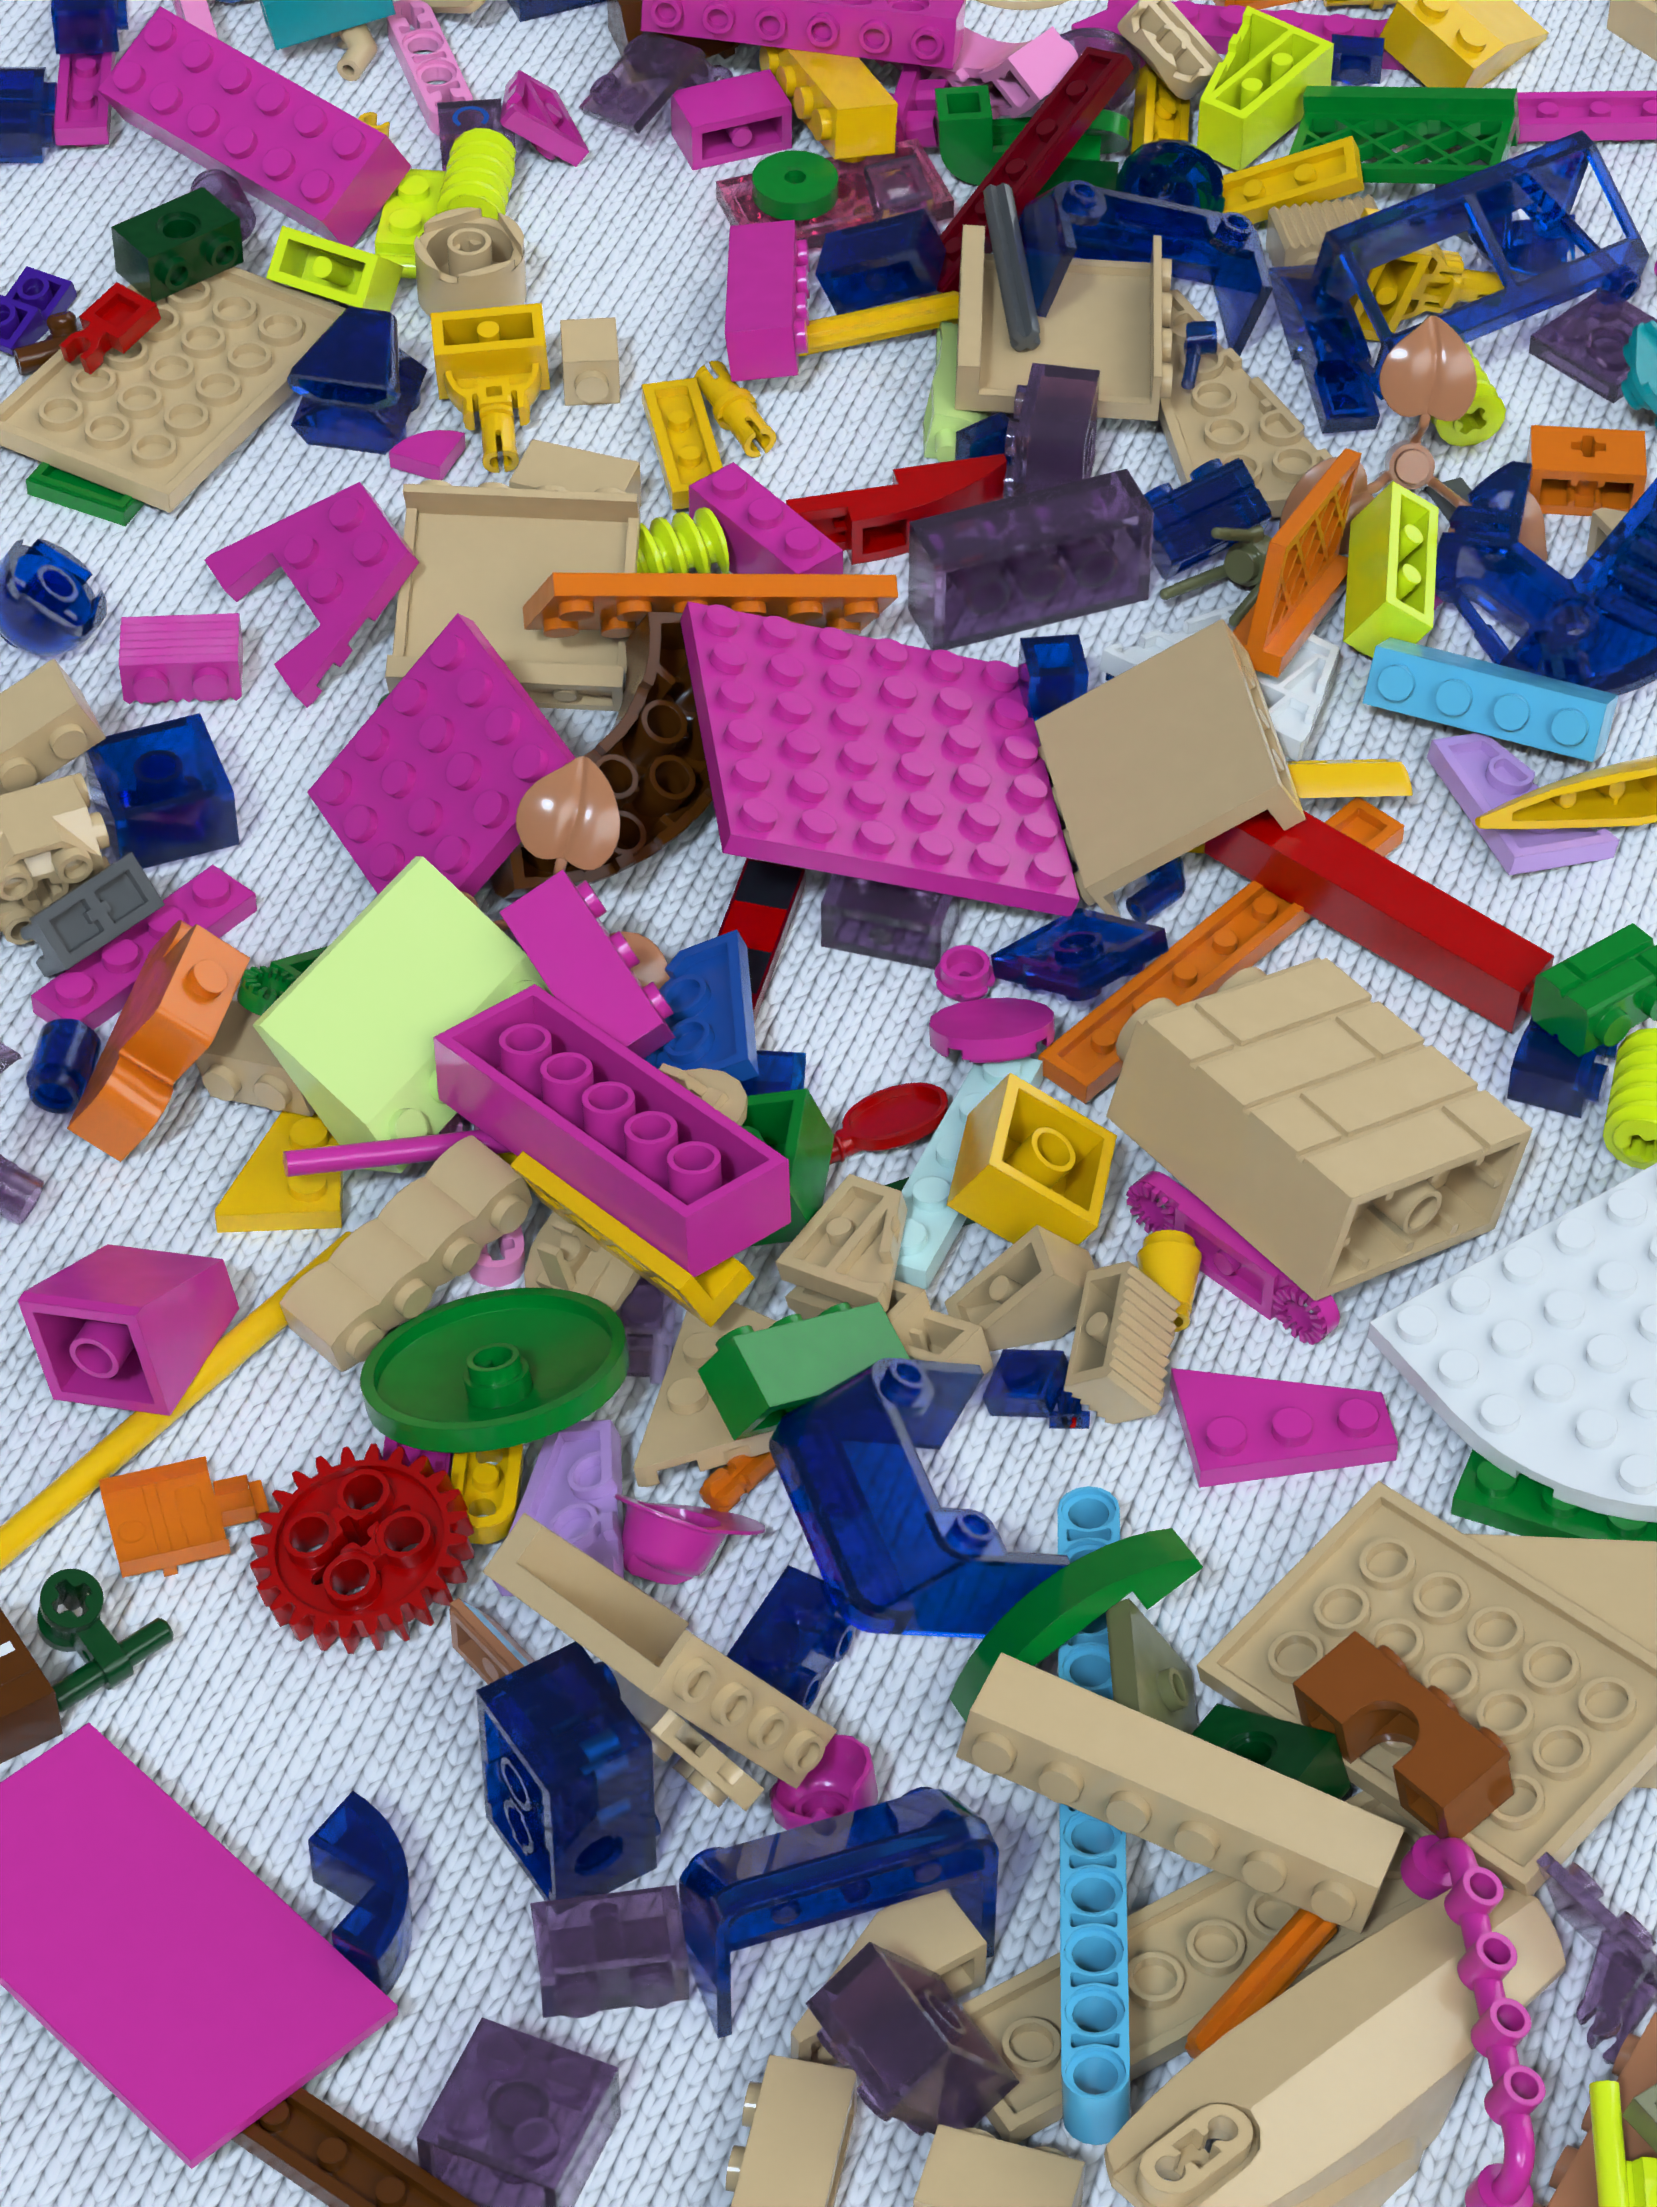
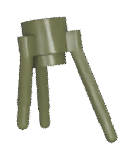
M1260 525L1249 529L1213 528L1211 531L1213 538L1239 541L1229 548L1224 564L1162 589L1160 591L1161 599L1168 600L1226 577L1242 586L1256 585L1229 618V624L1232 627H1236L1256 603L1268 546L1272 539L1268 535H1264V529Z

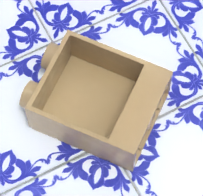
M1319 957L1269 975L1257 967L1244 968L1232 975L1216 993L1179 1006L1175 1005L1168 998H1157L1144 1004L1128 1019L1118 1036L1116 1053L1123 1061V1065L1106 1115L1107 1118L1314 1301L1494 1230L1533 1130L1488 1091H1478V1083L1434 1046H1424L1425 1039L1381 1002L1373 1003L1370 1001L1372 995L1328 958L1321 960Z

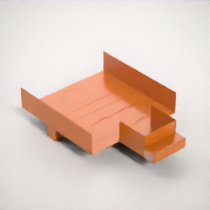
M206 1456L99 1480L101 1496L122 1578L160 1569L163 1570L164 1577L178 1574L177 1565L230 1554L229 1539H226L223 1527L258 1520L259 1513L270 1512L261 1480L249 1482L247 1474L213 1481V1491Z

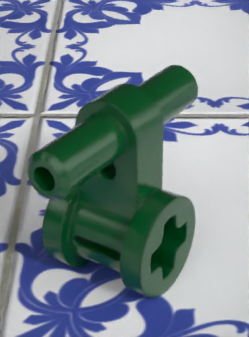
M79 1569L60 1570L45 1581L40 1593V1607L37 1614V1630L42 1640L58 1651H77L86 1663L52 1685L56 1693L59 1712H64L102 1686L107 1690L114 1688L134 1674L133 1666L173 1641L174 1636L169 1624L164 1619L157 1617L117 1643L100 1620L104 1596L99 1582L91 1574ZM63 1604L68 1610L59 1614L57 1612L58 1605ZM81 1607L83 1609L82 1615L77 1617L72 1610Z

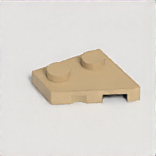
M849 1174L775 1261L781 1280L843 1302H848L857 1307L880 1302L886 1313L889 1309L908 1210L902 1191Z

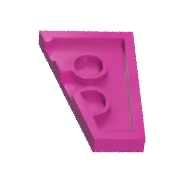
M1171 1368L1170 1388L1199 1488L1396 1461L1398 1441L1382 1392Z

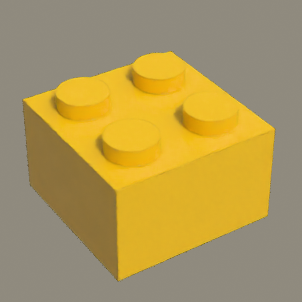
M1009 1073L967 1116L946 1205L1012 1244L1017 1242L1033 1227L1039 1225L1078 1246L1098 1227L1117 1135L1014 1074Z

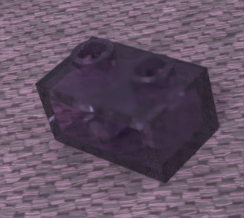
M833 874L821 902V947L935 970L936 966L940 963L942 955L948 950L957 927L960 897Z
M676 1885L530 1903L533 1948L543 2018L563 2015L569 2018H583L597 2011L634 2006L654 2009L663 2007L670 2002L689 2000L688 1956Z

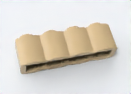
M473 1135L456 1142L434 1162L424 1177L411 1182L400 1190L385 1205L376 1219L363 1224L352 1232L336 1248L328 1261L315 1266L293 1284L279 1303L289 1328L340 1372L355 1366L359 1362L366 1361L371 1351L384 1339L389 1329L402 1324L408 1319L419 1316L428 1307L433 1293L438 1286L451 1281L456 1276H462L469 1272L477 1263L481 1251L486 1244L504 1234L512 1233L520 1227L528 1214V1209L533 1203L526 1181L506 1161Z

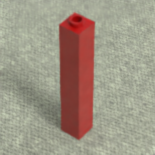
M1267 809L1205 842V854L1249 880H1254L1263 885V888L1290 904L1296 903L1302 906L1307 914L1508 1032L1512 1033L1528 1014L1532 1016L1530 1012L1536 975L1552 967L1554 955L1304 810L1306 819L1285 831Z

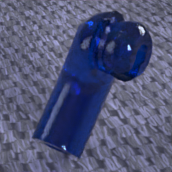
M1180 856L1145 874L1147 885L1126 900L1129 914L1138 923L1148 922L1183 896L1186 889L1184 864Z

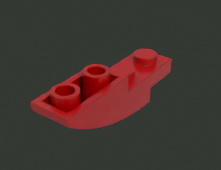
M1004 454L893 469V485L786 500V505L843 551L847 550L851 565L882 560L939 543L969 529L1004 506L1007 460Z

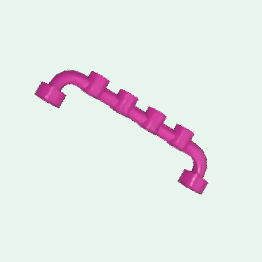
M1426 1835L1419 1838L1403 1857L1400 1864L1401 1876L1404 1883L1413 1893L1426 1900H1431L1451 1889L1445 1897L1444 1907L1450 1919L1461 1926L1466 1953L1458 1962L1457 1972L1462 1983L1474 1991L1479 2015L1478 2021L1471 2029V2041L1475 2049L1488 2059L1493 2084L1492 2088L1485 2095L1484 2106L1489 2117L1501 2126L1504 2139L1503 2164L1495 2163L1488 2165L1477 2175L1466 2189L1465 2204L1466 2207H1532L1534 2196L1529 2183L1534 2168L1535 2141L1530 2114L1543 2101L1546 2090L1541 2077L1531 2068L1520 2065L1516 2047L1529 2033L1531 2018L1522 2004L1505 1996L1502 1980L1516 1965L1517 1951L1507 1937L1500 1933L1492 1932L1489 1914L1503 1898V1885L1492 1871L1478 1866L1473 1850L1462 1839L1454 1837L1440 1839L1436 1835Z

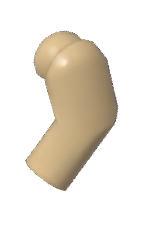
M366 23L331 34L332 39L340 36L342 40L338 42L337 46L347 49L337 64V71L342 78L348 81L358 80L377 53V44Z

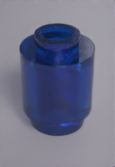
M76 1019L53 1020L41 1028L26 1075L29 1097L36 1106L47 1112L57 1114L71 1112L77 1107L97 1065L102 1048L101 1040L93 1029Z

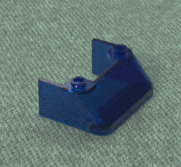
M1074 180L1060 183L1029 201L1024 206L1018 220L1036 313L1039 317L1046 318L1073 257L1151 263L1153 235L1162 236V258L1172 259L1171 277L1213 285L1228 348L1232 347L1239 356H1241L1273 289L1259 234L1247 217L1236 212L1222 213L1096 187L1085 181Z
M884 1358L878 1360L786 1413L770 1437V1453L834 1607L846 1622L859 1630L875 1634L984 1639L996 1623L1019 1600L1044 1580L1070 1564L1067 1555L1007 1552L999 1532L986 1515L973 1509L941 1507L915 1448L940 1450L984 1376L980 1365L904 1358Z
M919 1787L905 1793L900 1798L731 1847H713L696 1854L679 1878L681 1946L717 2038L732 2035L730 1952L949 1888L953 1899L987 1942L986 1958L993 1957L999 1849L987 1822L951 1792L931 1787Z

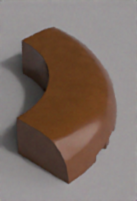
M648 612L625 642L627 670L622 705L610 733L593 750L584 755L598 766L611 785L620 814V837L612 856L600 868L583 870L567 862L565 873L575 886H578L585 880L590 885L610 878L649 858L680 836L705 811L713 800L680 622L683 613ZM520 842L489 878V881L495 893L503 899L520 898L553 876L556 859L545 860L537 858L528 852L522 842Z

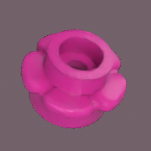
M959 945L948 949L942 955L940 963L936 966L934 972L935 977L938 979L936 982L937 989L944 996L958 1002L977 1000L984 997L988 992V987L993 986L996 980V973L990 965L988 955L983 950L970 945Z

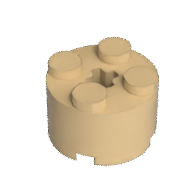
M457 208L433 216L424 224V233L420 238L416 235L414 251L417 295L421 308L428 316H430V313L524 304L527 295L524 235L519 225L510 217L498 213V220L482 217L481 208Z

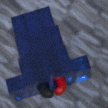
M1059 1387L1057 1411L1049 1412V1428L1089 1429L1090 1411H1082L1081 1399L1073 1398L1071 1392L1063 1391L1064 1387Z

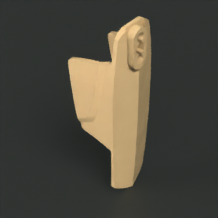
M1503 1887V1898L1489 1914L1492 1932H1497L1507 1937L1517 1951L1516 1965L1502 1980L1506 1998L1516 2000L1526 2008L1564 1972L1566 1962L1556 1929L1539 1899L1532 1895L1526 1897L1516 1890ZM1451 1889L1406 1913L1316 1969L1228 2031L1175 2074L1126 2122L1106 2145L1104 2158L1111 2186L1134 2207H1381L1418 2171L1423 2151L1438 2136L1454 2098L1478 2052L1471 2041V2029L1479 2019L1474 1991L1462 1983L1457 1972L1458 1962L1466 1953L1461 1926L1450 1919L1444 1907L1445 1897ZM1208 2139H1219L1212 2144L1210 2153L1204 2149Z

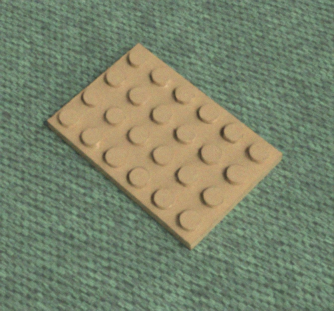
M232 267L154 302L157 304L161 320L124 354L111 348L105 353L103 363L91 375L84 371L80 355L69 363L64 360L61 349H59L0 404V446L40 462L48 463L50 466L171 513L358 331L357 312L240 268ZM131 284L127 287V288L133 290L134 292H136V293L142 295V294H141L137 289H135Z
M1380 1481L1196 1665L1202 1683L1241 1709L1303 1725L1292 1684L1354 1631L1358 1632L1376 1648L1380 1645L1389 1647L1403 1661L1409 1675L1425 1688L1433 1685L1441 1689L1453 1701L1462 1718L1477 1730L1482 1726L1489 1728L1506 1745L1511 1756L1508 1763L1514 1794L1463 1837L1462 1840L1473 1850L1479 1867L1492 1871L1502 1884L1526 1897L1535 1894L1657 1762V1655ZM1387 1741L1371 1747L1351 1764L1343 1758L1351 1783L1427 1834L1435 1835L1400 1805L1392 1766L1413 1748L1412 1745L1404 1742Z

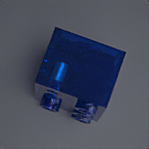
M575 1641L476 1690L486 1818L557 1919L657 1868L656 1837L661 1834V1826L655 1813L652 1740L621 1700V1693L616 1678L606 1663L603 1661L594 1663L585 1649Z

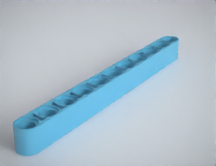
M1086 1486L1066 1493L1060 1500L1057 1509L1058 1571L1082 1556L1120 1540V1508L1117 1499L1110 1492L1102 1488ZM1105 1612L1058 1648L1059 1678L1113 1701ZM1059 1803L1062 2118L1065 2129L1073 2138L1085 2144L1102 2145L1109 2143L1131 2117L1126 1833L1108 1823Z

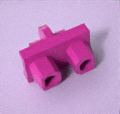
M904 64L895 93H889L898 103L897 144L895 153L892 156L894 164H909L914 148H938L939 146L935 116V88H949V83L947 79L923 80L920 65Z

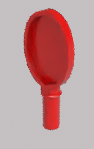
M905 1083L888 1087L863 1098L848 1110L842 1121L843 1128L837 1130L834 1134L830 1165L838 1161L844 1162L847 1157L863 1150L880 1151L900 1148L915 1143L938 1128L949 1108L946 1092L941 1087L930 1083Z

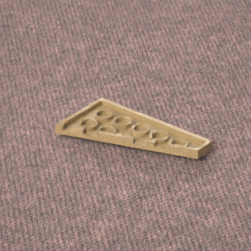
M1178 289L1162 292L1172 293L1170 327H1162L1172 329L1170 363L1162 362V364H1172L1173 374L1170 399L1160 398L1158 418L1195 527L1280 518L1285 501L1300 478L1311 467L1323 460L1332 458V455L1325 448L1317 450L1304 436L1305 426L1259 377L1252 379L1242 369V358L1232 347L1224 349L1212 336V326Z

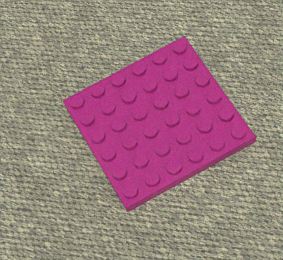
M687 602L680 622L723 853L1060 916H1072L1080 898L1045 761L1038 755L1040 742L1021 668L1013 667L997 660L988 662L958 656L943 649L929 650L904 645L888 638L874 639L849 634L834 627L819 628L794 623L779 616L764 617L734 611L724 605L715 604L709 606Z

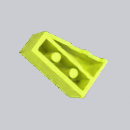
M1247 6L1243 13L1242 25L1238 33H1233L1223 62L1218 63L1200 98L1197 152L1220 162L1224 166L1231 167L1237 171L1243 170L1302 120L1304 115L1303 95L1307 86H1331L1334 43Z

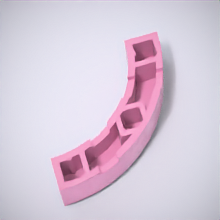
M964 26L963 45L953 69L920 65L923 80L947 79L949 87L988 85L993 119H997L1000 116L1016 118L1048 98L1079 57L1072 44L1063 39L1053 26L1034 40L1022 43H1009L990 39ZM875 60L882 67L890 62ZM890 62L900 72H902L904 64H907Z

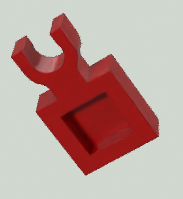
M116 282L79 316L84 330L72 333L59 346L64 360L69 363L80 355L84 371L91 375L103 363L105 353L111 348L124 354L161 320L157 304Z

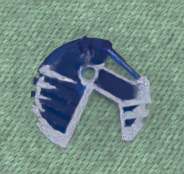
M1512 461L1480 482L1468 494L1469 503H1472V506H1458L1449 519L1450 527L1455 532L1442 533L1437 547L1435 593L1442 601L1454 604L1474 631L1475 639L1492 662L1617 695L1634 691L1657 680V478L1572 579L1565 578L1519 542L1529 484L1533 472L1532 463ZM1470 601L1480 605L1502 625L1520 637V640L1511 650L1507 648L1493 627L1484 622ZM1572 630H1584L1583 633L1578 635L1567 634Z

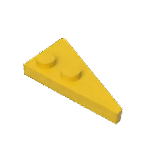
M286 1111L280 1113L215 1208L217 1233L342 1228L343 1171L286 1177L284 1171V1151L339 1145L316 1112L312 1116Z

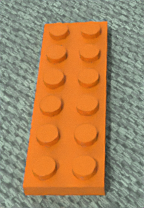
M553 572L523 606L524 630H543L544 636L550 638L574 636L579 633V630H601L603 637L623 638L631 636L648 612L683 613L689 601L709 606L715 604L724 605L734 611L760 614V616L764 617L779 616L794 623L819 628L834 627L845 633L860 635L867 625L879 618L880 614L898 598L896 575Z

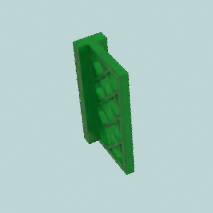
M1307 86L1303 95L1304 115L1289 155L1353 136L1359 148L1361 162L1373 157L1378 160L1374 163H1361L1363 183L1499 185L1510 147L1517 146L1520 136L1517 88ZM1403 144L1409 146V148L1397 153L1392 151V149ZM1456 145L1462 147V149L1450 154L1444 151ZM1425 158L1432 161L1427 164H1414ZM1478 159H1481L1482 161H1484L1485 163H1487V164H1489V165H1467V164L1472 163V162H1474V161H1476V160H1478Z

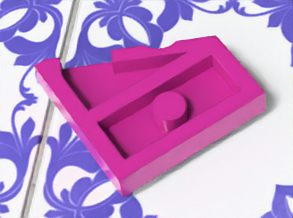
M518 70L505 86L500 117L501 125L530 141L534 148L546 158L555 160L556 157H559L577 167L589 153V150L557 91Z

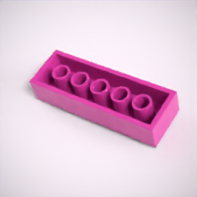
M161 6L98 89L100 94L127 123L321 237L349 247L354 246L412 167L387 135Z
M536 984L433 1037L439 1100L516 1156H519L524 1151L689 1272L694 1278L791 1223L789 1159Z

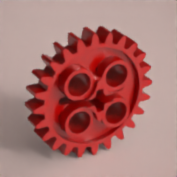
M371 1444L364 1460L357 1461L350 1448L344 1447L341 1453L340 1465L334 1467L322 1456L317 1457L316 1468L318 1474L314 1477L309 1478L299 1471L292 1473L298 1488L293 1494L274 1490L272 1496L280 1510L279 1513H259L258 1519L265 1534L252 1537L250 1542L258 1557L250 1562L251 1570L258 1582L256 1588L265 1606L270 1608L280 1627L289 1624L296 1640L300 1642L313 1633L320 1650L326 1651L333 1644L337 1636H339L347 1653L354 1654L361 1637L369 1636L376 1651H380L384 1646L385 1632L394 1630L406 1642L410 1640L408 1622L416 1618L421 1623L432 1626L434 1620L428 1607L433 1602L450 1606V1603L454 1600L446 1584H462L468 1580L461 1561L474 1558L475 1553L468 1536L475 1532L469 1515L466 1512L468 1508L459 1489H454L448 1473L444 1469L434 1473L430 1461L425 1455H422L411 1464L404 1447L398 1446L392 1452L388 1460H383L377 1444ZM377 1502L368 1509H362V1507L369 1503ZM419 1543L415 1548L401 1552L403 1548ZM323 1544L319 1549L307 1552L310 1548ZM365 1586L359 1592L347 1595L352 1589Z

